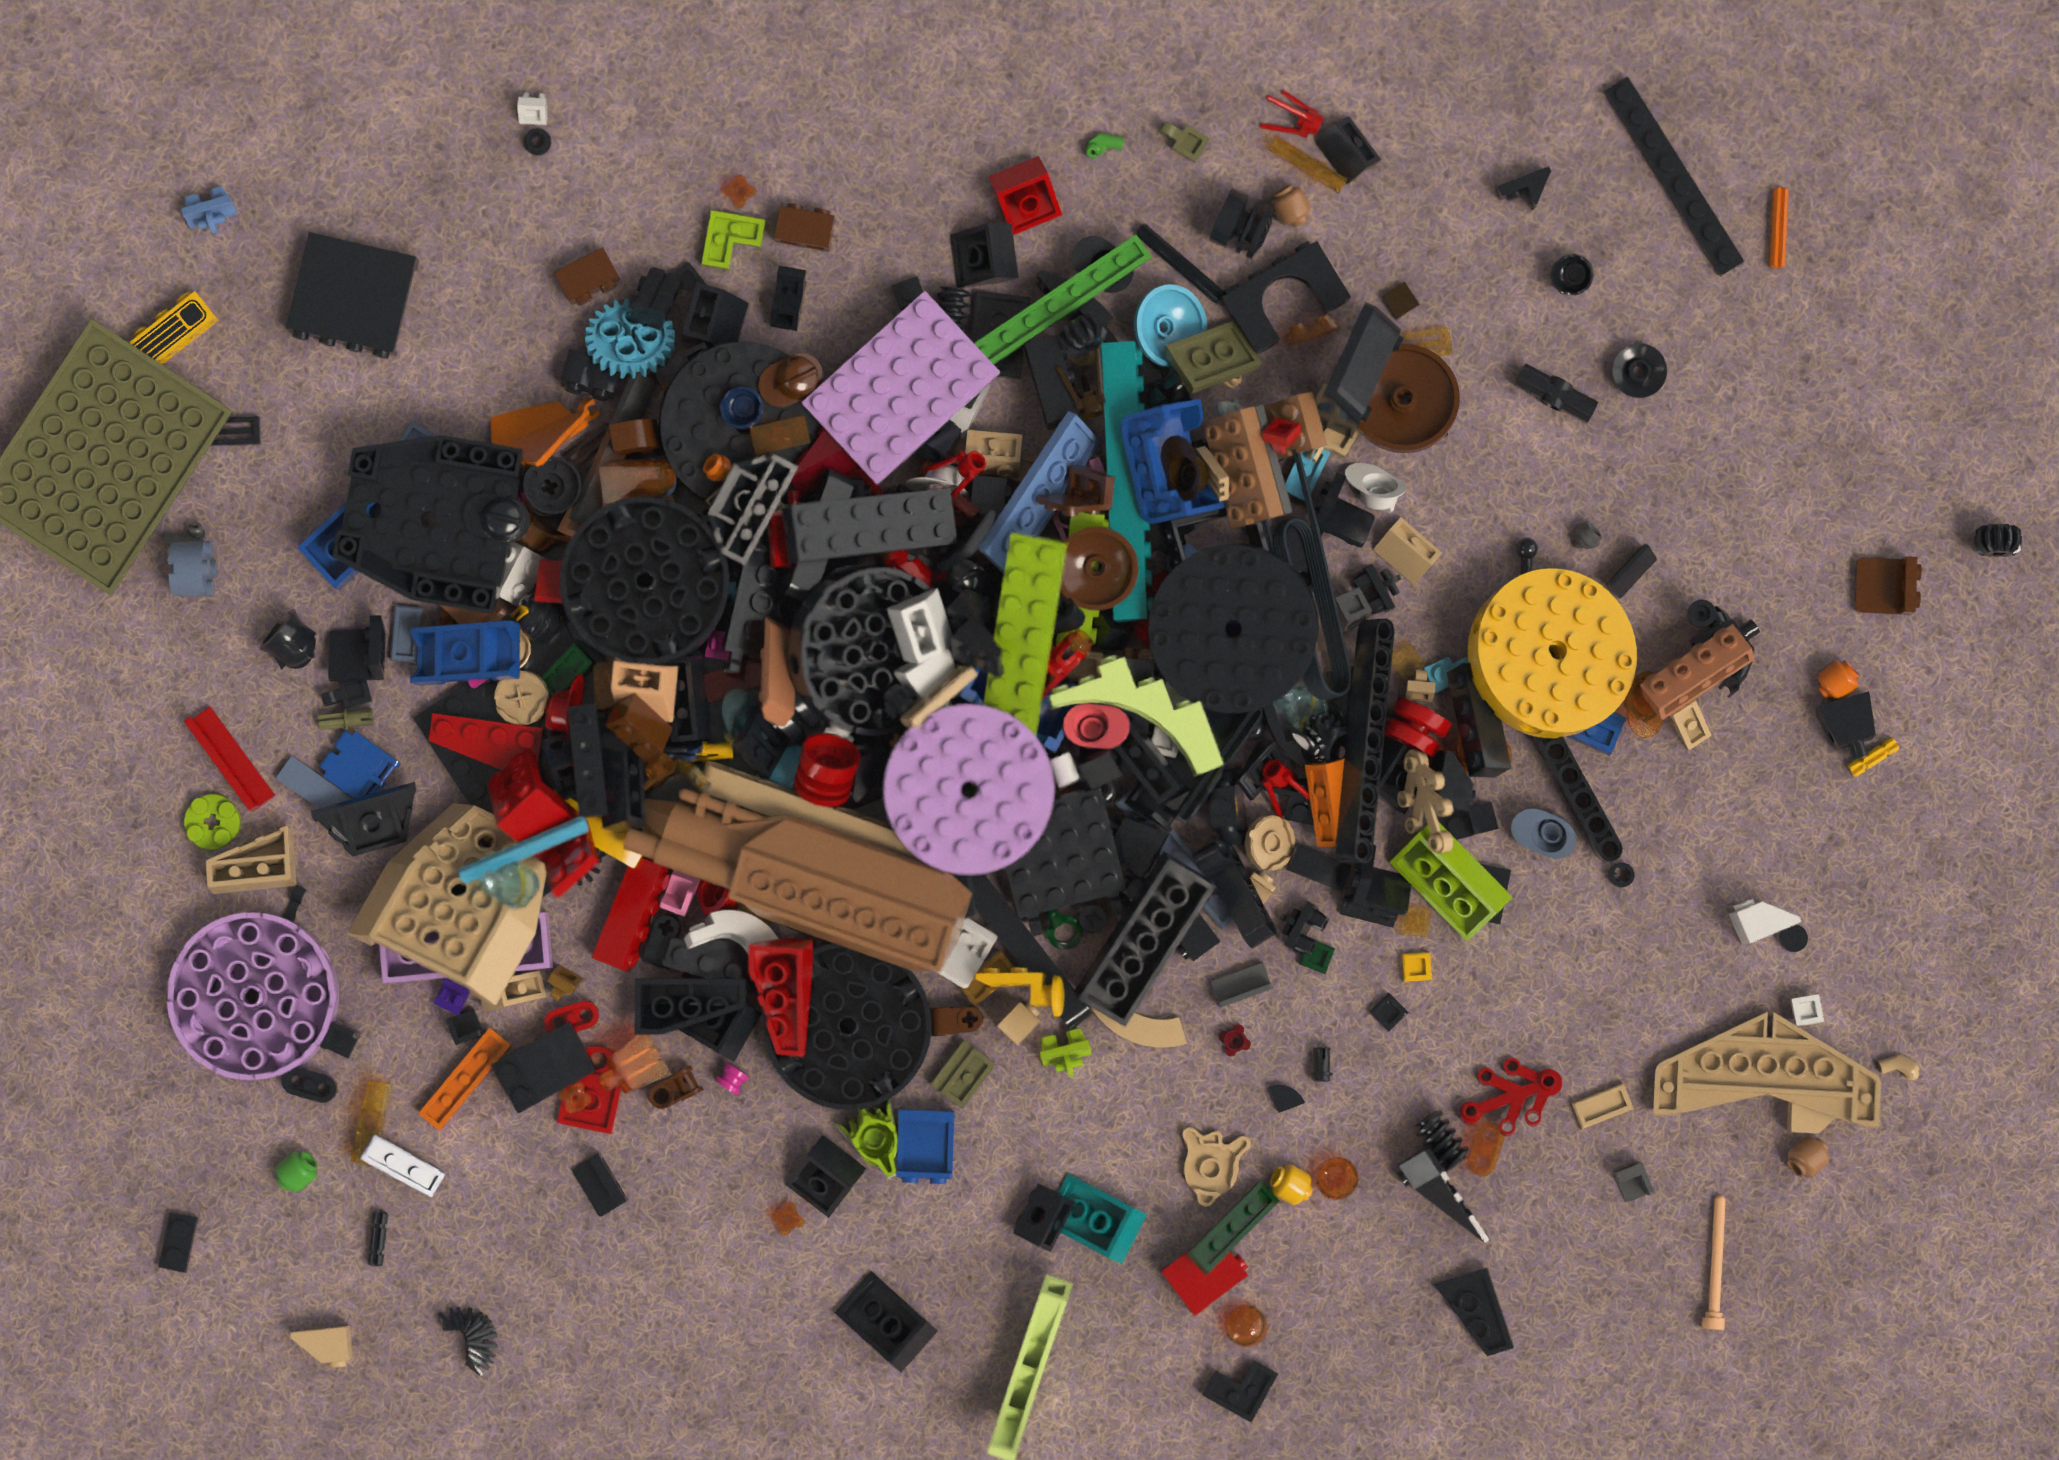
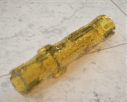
M1280 136L1275 138L1269 148L1270 152L1275 153L1312 176L1313 181L1316 183L1320 181L1338 194L1347 182L1346 177L1344 178L1328 168L1326 162L1320 163L1280 138Z

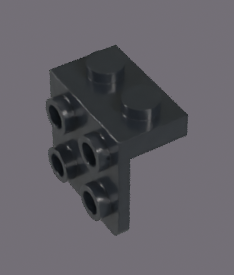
M1336 472L1332 481L1326 480L1314 509L1318 511L1316 514L1318 526L1322 532L1334 535L1349 545L1361 548L1366 542L1375 516L1338 498L1346 476Z
M1374 845L1370 861L1367 863H1354V869L1357 870L1354 871L1351 886L1355 887L1353 903L1393 914L1406 915L1409 909L1412 884L1399 873L1374 867L1376 845Z

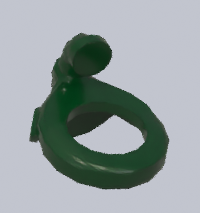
M1058 909L1046 911L1048 923L1045 928V936L1049 942L1060 950H1068L1075 947L1082 938V928L1077 919L1070 914L1060 913ZM1064 923L1071 924L1075 928L1074 936L1067 941L1057 940L1054 936L1055 929Z

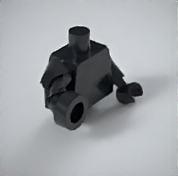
M1702 599L1693 602L1687 609V618L1691 625L1698 628L1711 627V629L1689 640L1693 647L1711 639L1719 629L1727 628L1733 624L1754 652L1755 649L1749 640L1760 633V630L1752 619L1738 627L1736 622L1730 619L1724 610L1718 606L1714 607L1711 602ZM1753 661L1723 680L1718 686L1719 689L1724 686L1728 687L1730 690L1728 698L1739 690L1741 683L1747 678Z

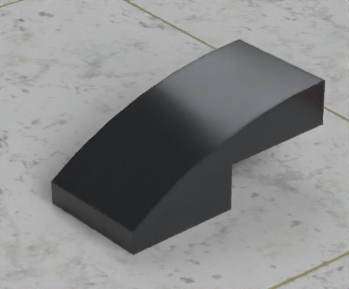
M1296 844L1286 870L1342 892L1351 865L1341 863L1339 860Z

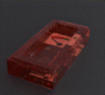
M957 493L952 499L954 521L956 524L963 528L977 518L979 509L961 494Z

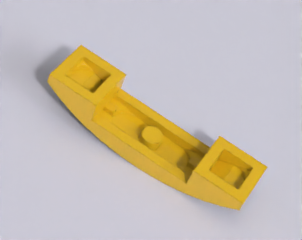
M573 797L565 800L569 805H571L575 810L578 811V802L576 798ZM601 816L586 818L589 821L595 847L630 867L636 868L642 855L623 849L628 832L620 834L602 829Z

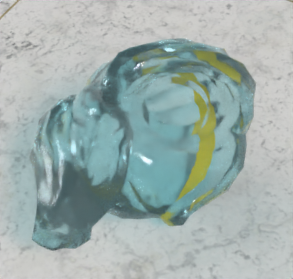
M1306 685L1294 686L1286 695L1275 702V705L1282 709L1286 720L1299 731H1303L1304 724L1310 727L1309 718L1312 714L1317 717V714L1321 712H1326L1327 714L1328 711L1326 700L1315 698L1308 691Z
M517 861L499 867L497 871L492 869L486 870L480 878V886L486 896L495 897L501 904L513 909L525 908L539 890L540 881L537 874L531 868Z

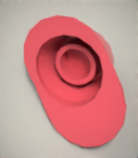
M1080 704L1073 707L1067 713L1064 719V731L1067 738L1074 744L1088 748L1108 749L1120 745L1129 732V720L1126 714L1119 708L1095 704Z

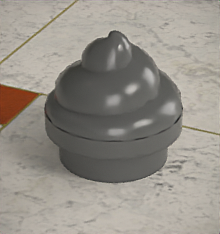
M1588 521L1586 524H1580L1576 528L1573 546L1577 549L1596 548L1599 545L1598 541L1602 539V535L1591 522Z

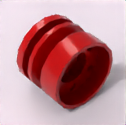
M820 733L808 737L803 743L800 763L797 765L793 780V787L796 793L805 801L818 806L835 807L845 803L851 794L854 776L857 773L860 762V752L852 742L839 735Z

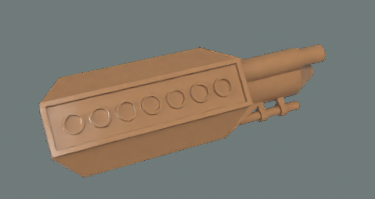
M687 789L679 791L680 799L696 804L697 807L682 801L672 802L646 799V826L641 827L644 832L630 828L627 833L623 849L651 858L656 864L730 890L729 899L743 903L759 917L915 972L926 970L941 972L959 940L972 893L949 872L935 868L927 863L790 815L764 817L738 808L737 804L730 801L724 803L710 798L711 795L704 792L698 794ZM706 809H710V810L719 812V813L723 814V816H722V815H719V814H716V813H713V812H710V811H708V810H706Z

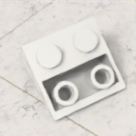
M937 588L887 608L904 661L921 663L942 654L952 644L951 638L953 635Z

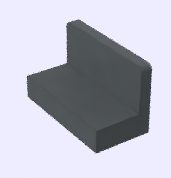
M1263 962L1210 981L1220 1007L1273 988Z

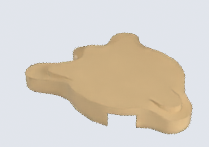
M1186 1127L1181 1133L1187 1147V1155L1183 1166L1184 1178L1188 1186L1196 1194L1197 1202L1201 1206L1208 1207L1215 1202L1216 1198L1227 1192L1235 1184L1239 1172L1238 1163L1240 1157L1250 1148L1251 1141L1246 1136H1239L1230 1143L1224 1144L1222 1142V1134L1219 1131L1215 1130L1201 1135L1193 1127Z

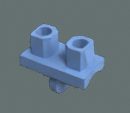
M222 186L213 188L210 191L211 200L202 202L200 196L196 194L185 197V207L181 208L190 229L197 226L200 230L209 227L212 234L218 233L217 224L226 222L227 217L237 215L233 201Z

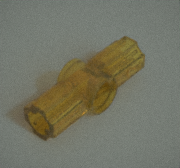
M368 1079L361 1115L357 1120L358 1128L350 1159L351 1162L372 1166L361 1160L359 1156L373 1133L379 1137L382 1135L386 1124L385 1117L393 1084ZM369 1115H374L378 1120V1126L373 1131L368 1130L365 1126V1119Z

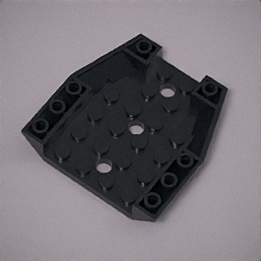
M445 435L352 448L348 476L351 477L342 529L341 531L337 530L333 558L410 600L493 614L502 590L510 543L482 538L473 534L465 525L463 511L467 502L472 497L481 493L495 494L518 501L522 479L523 449ZM372 503H379L382 508L381 514L376 518H370L367 515V507ZM428 512H432L436 516V523L430 528L424 527L421 523L422 516Z

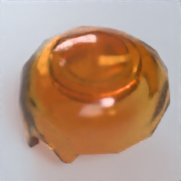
M1341 1157L1330 1158L1319 1167L1316 1186L1324 1197L1332 1200L1346 1199L1354 1193L1358 1186V1170L1350 1160Z
M1249 1304L1234 1307L1227 1314L1224 1322L1227 1337L1236 1345L1244 1348L1258 1346L1266 1339L1269 1330L1265 1314Z

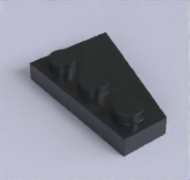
M1488 1267L1434 1284L1487 1357L1514 1348Z

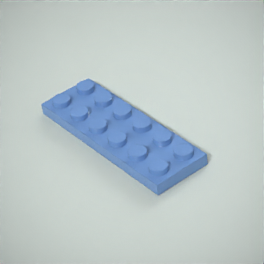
M1068 411L1059 423L1057 429L978 547L1003 575L1005 573L1011 533L1014 531L1040 536L1055 513L1053 510L1044 509L1043 504L1035 502L1036 496L1067 493L1069 467L1075 465L1085 467L1101 443L1084 422L1072 412Z

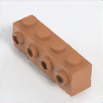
M1733 624L1727 628H1721L1705 643L1695 645L1682 658L1672 660L1659 673L1649 675L1640 684L1643 697L1659 718L1664 720L1754 661L1752 648Z

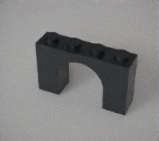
M1309 241L1304 242L1294 249L1296 251L1294 255L1289 258L1285 255L1277 258L1271 263L1272 268L1265 272L1259 269L1247 277L1249 280L1247 283L1241 286L1236 283L1224 291L1225 296L1222 297V303L1257 356L1280 341L1262 306V297L1265 290L1275 281L1291 278L1303 282L1312 291L1326 315L1350 301L1351 296L1317 241L1312 244Z

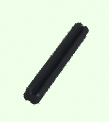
M1143 224L1136 231L1138 238L1211 301L1218 303L1225 295L1224 290L1147 224Z

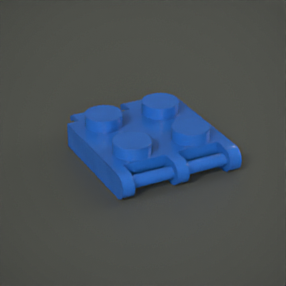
M344 730L334 744V747L341 751L339 755L329 751L319 767L326 771L323 777L355 799L365 796L374 783L376 785L369 794L378 792L381 787L384 788L386 779L394 768H398L401 763L360 733L355 731L351 735ZM389 762H390V763H391L390 766L387 768V770L385 771V773H384V774L382 775V777L379 779V776H380L381 773L386 769L387 765H388Z

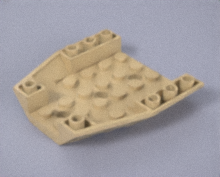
M453 803L387 863L347 934L370 946L377 943L468 987L471 995L496 1006L536 935L546 880L545 866L532 855L464 884L459 877L458 870L516 845L518 842L497 826L494 814L475 805ZM489 836L494 840L493 845L486 849L479 847V840L482 837ZM516 864L525 872L527 880L526 892L522 903L517 907H511L517 903L522 890V876L519 869L515 866ZM456 884H463L467 887L465 894L462 896H454L451 890ZM437 932L440 935L439 940L435 944L425 943L424 937L427 933Z

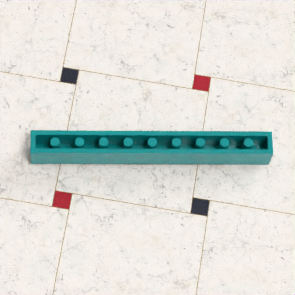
M1135 341L1101 343L1103 391L1106 400L1104 403L1107 474L1115 477L1112 509L1109 510L1110 529L1123 535L1134 548L1139 570L1137 582L1132 592L1124 601L1113 607L1114 621H1149V614L1154 601L1153 597L1148 596V586H1153L1152 569H1147V558L1152 557L1151 542H1146V531H1150V524L1143 520L1139 511L1121 433V422L1125 416L1145 410L1144 403L1140 404L1139 393L1144 392L1143 376H1138V365H1143L1142 348H1137Z

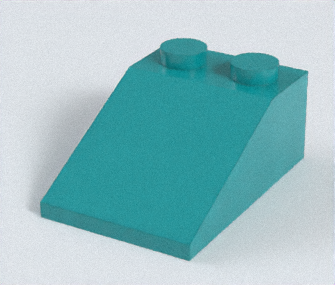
M1067 1174L1058 1193L1076 1203L1061 1233L1108 1259L1123 1264L1147 1214Z

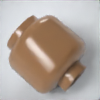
M1289 184L1272 195L1274 199L1271 201V205L1275 206L1273 211L1282 225L1292 224L1293 227H1297L1308 220L1306 215L1311 210V204L1300 187H1292Z
M1803 1137L1788 1151L1789 1160L1787 1164L1797 1176L1812 1178L1829 1163L1828 1146L1820 1138Z

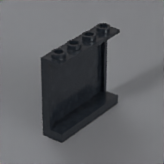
M309 232L286 329L292 332L293 338L308 341L310 336L318 338L319 343L326 346L335 347L336 343L346 345V350L362 353V349L373 351V356L383 359H389V355L397 356L396 346L414 271L418 269L419 259L408 254Z

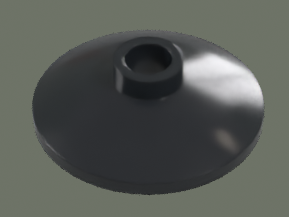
M1635 343L1626 346L1617 354L1612 365V377L1618 389L1627 396L1646 398L1654 395L1664 385L1667 377V364L1663 355L1653 346ZM1640 367L1643 370V375L1641 377L1635 376L1633 373L1634 368Z

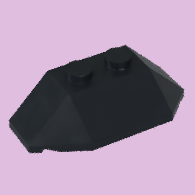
M774 453L733 463L707 511L720 553L743 565L746 564L798 468L797 465Z

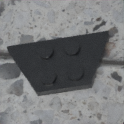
M414 781L312 810L311 816L315 822L318 821L328 830V834L335 841L342 843L343 848L352 857L407 841L416 784Z

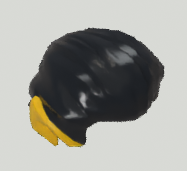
M533 587L530 592L520 599L517 607L520 615L516 620L529 639L539 642L550 637L556 630L559 623V611L555 603L535 601L536 587Z

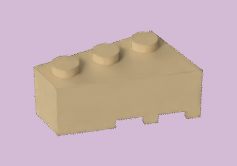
M286 825L265 837L261 836L242 847L238 846L206 860L207 888L213 894L296 886L293 831Z

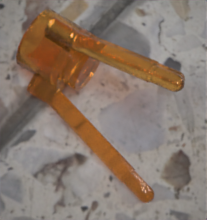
M662 753L643 760V763L648 762L646 774L650 778L644 783V791L648 788L649 790L655 789L668 775L675 771V764L670 756Z

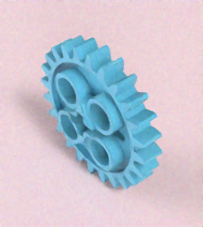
M625 298L624 305H620L616 300H614L613 308L606 304L603 305L604 313L595 311V319H589V327L585 329L587 354L592 356L593 364L600 363L601 371L609 367L611 376L619 371L622 379L626 373H630L631 377L635 379L636 372H640L646 377L647 369L655 373L657 372L656 364L665 366V358H671V350L675 348V330H673L672 321L666 320L663 328L660 330L649 327L646 323L644 325L637 322L632 323L634 321L631 319L632 309L628 308V298Z

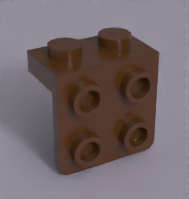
M1079 465L1070 466L1067 493L1038 495L1035 502L1043 504L1044 509L1062 510V514L1066 516H1079V512L1098 515L1100 510L1112 509L1115 477Z
M1906 556L1903 559L1859 558L1856 561L1855 577L1856 612L1911 615L1915 613L1916 608L1920 607L1921 594L1917 591V580L1920 581L1922 567L1921 564H1917L1918 557Z

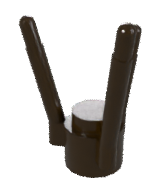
M1098 346L1095 348L1097 394L1096 391L1090 390L1086 376L1082 375L1081 380L1085 393L1081 394L1079 399L1061 367L1056 366L1055 368L1074 401L1076 411H1082L1083 418L1085 419L1102 415L1104 413L1102 404L1106 402L1103 393L1101 351Z

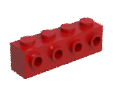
M644 858L640 859L636 868L628 865L592 959L630 973L631 968H634L638 962V951L641 943L648 937L651 918L658 912L659 898L662 890H665L669 884L670 869Z

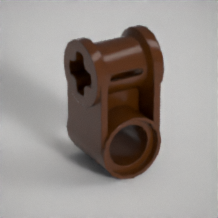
M974 1006L930 1009L932 1037L973 1032L982 1026L984 1020L981 1010ZM968 1011H972L973 1016H978V1021L973 1023V1027H969V1023L963 1021V1017L968 1016Z
M690 1065L669 1076L668 1079L655 1085L649 1092L650 1103L658 1109H665L703 1091V1087L698 1085L691 1072L692 1066ZM683 1077H685L690 1089L687 1088L685 1082L683 1081ZM661 1088L666 1089L670 1095L669 1101L663 1105L657 1104L654 1100V1093Z

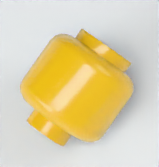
M1287 1164L1283 1167L1279 1166L1270 1179V1186H1272L1274 1196L1290 1205H1297L1302 1200L1307 1201L1313 1191L1311 1176L1292 1164Z

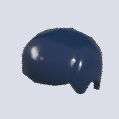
M740 386L729 390L725 394L719 408L722 419L729 426L745 429L750 428L759 421L764 406L761 396L754 389Z

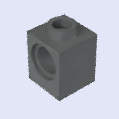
M1360 588L1335 598L1343 633L1357 627L1361 621L1369 619L1372 610Z

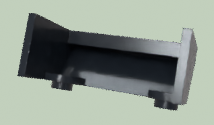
M1365 302L1317 407L1323 426L1351 439L1360 421L1366 423L1372 410L1368 403L1392 350L1398 352L1404 339L1403 336L1399 335L1401 329L1380 309L1368 302Z

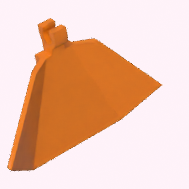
M588 397L580 402L578 412L575 414L566 409L559 401L521 408L490 417L492 444L523 449L522 468H527L530 465L538 467L543 465L565 441L588 427L587 422L599 417L600 413L599 410L591 409L589 412L588 407L594 405L595 401Z

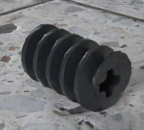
M939 287L944 291L938 292L936 297L943 302L937 304L961 330L967 329V325L961 323L960 319L969 318L968 314L962 312L963 308L970 307V304L963 301V298L972 296V293L955 287Z
M1436 1110L1413 1127L1420 1126L1416 1136H1427L1423 1145L1433 1144L1431 1152L1433 1154H1440L1437 1161L1439 1163L1446 1162L1447 1165L1444 1171L1448 1172L1467 1158L1465 1155L1469 1151V1147L1463 1146L1459 1148L1463 1139L1461 1137L1452 1139L1456 1129H1445L1449 1124V1120H1439L1443 1111Z

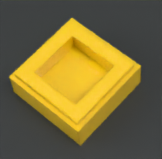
M1430 952L1402 954L1403 982L1432 980Z

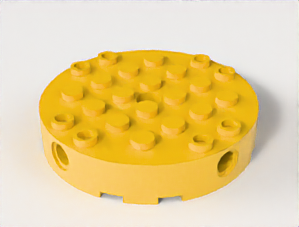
M1549 568L1530 571L1518 576L1494 592L1484 602L1471 626L1468 639V663L1470 662L1474 676L1472 680L1482 700L1485 699L1500 720L1510 727L1531 736L1559 738L1576 735L1605 720L1621 705L1634 680L1637 647L1633 629L1626 613L1608 590L1580 573ZM1549 648H1551V651L1554 653L1556 659H1554L1551 656Z

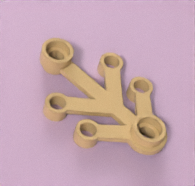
M1416 749L1409 750L1404 759V768L1408 772L1405 790L1397 794V802L1400 807L1404 808L1414 805L1413 816L1406 819L1405 828L1409 834L1419 833L1423 829L1422 819L1425 812L1431 832L1428 838L1429 849L1437 854L1450 852L1453 847L1452 836L1448 831L1440 830L1436 814L1439 817L1451 815L1453 806L1449 799H1444L1433 791L1444 787V777L1440 772L1436 773L1429 768V761L1424 752ZM1415 786H1417L1416 800L1414 797Z

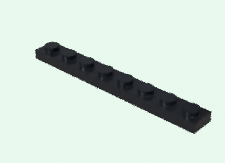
M1627 76L1606 89L1604 94L1718 275L1721 277L1744 263V259L1629 77Z

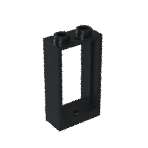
M1226 508L1171 520L1161 526V539L1168 549L1171 571L1186 559L1177 529L1228 517ZM1258 522L1245 526L1250 545L1269 551L1262 523Z

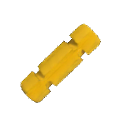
M1892 737L1882 742L1881 746L1877 745L1869 750L1867 758L1849 763L1848 769L1854 777L1859 776L1865 772V769H1870L1887 758L1888 754L1892 755L1898 751L1899 746Z

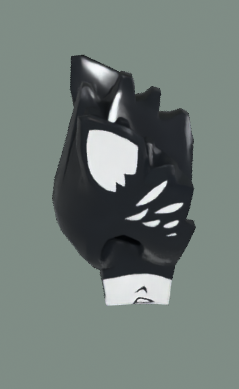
M1333 701L1328 702L1329 716L1326 712L1317 714V717L1312 714L1309 718L1310 727L1304 724L1303 733L1295 729L1289 730L1298 745L1306 751L1311 763H1329L1345 758V754L1342 758H1339L1340 747L1346 748L1348 725L1345 724L1342 710Z

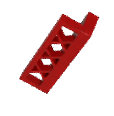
M208 707L195 718L190 716L184 720V723L249 811L255 812L276 796L212 707Z

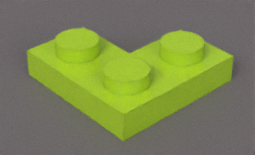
M711 210L702 266L729 270L734 244L761 248L766 220Z

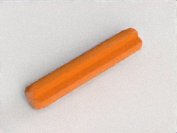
M1784 187L1775 188L1772 197L1769 266L1774 269H1781L1785 266L1789 190Z

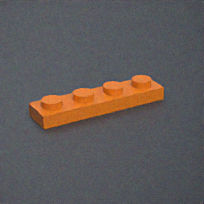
M489 1027L418 1114L438 1131H441L493 1069L491 1065L499 1061L512 1045Z

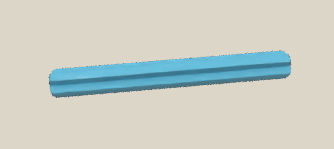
M578 817L458 870L459 877L464 884H467L584 834L588 831V824L584 817Z

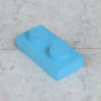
M1323 450L1316 463L1312 462L1316 452H1314L1310 460L1306 458L1309 451L1300 453L1310 494L1331 453L1329 451ZM1295 463L1285 483L1287 494L1305 502Z

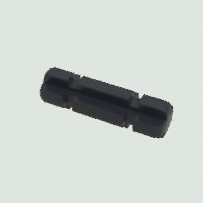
M375 1211L372 1214V1223L374 1225L371 1227L369 1250H371V1253L368 1254L367 1263L370 1266H382L384 1260L382 1251L385 1250L387 1232L385 1224L388 1223V1213Z

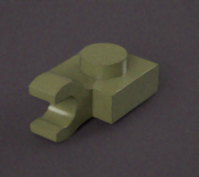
M1167 121L1159 132L1166 138L1176 142L1172 150L1193 163H1196L1210 138L1189 125H1186L1182 131Z

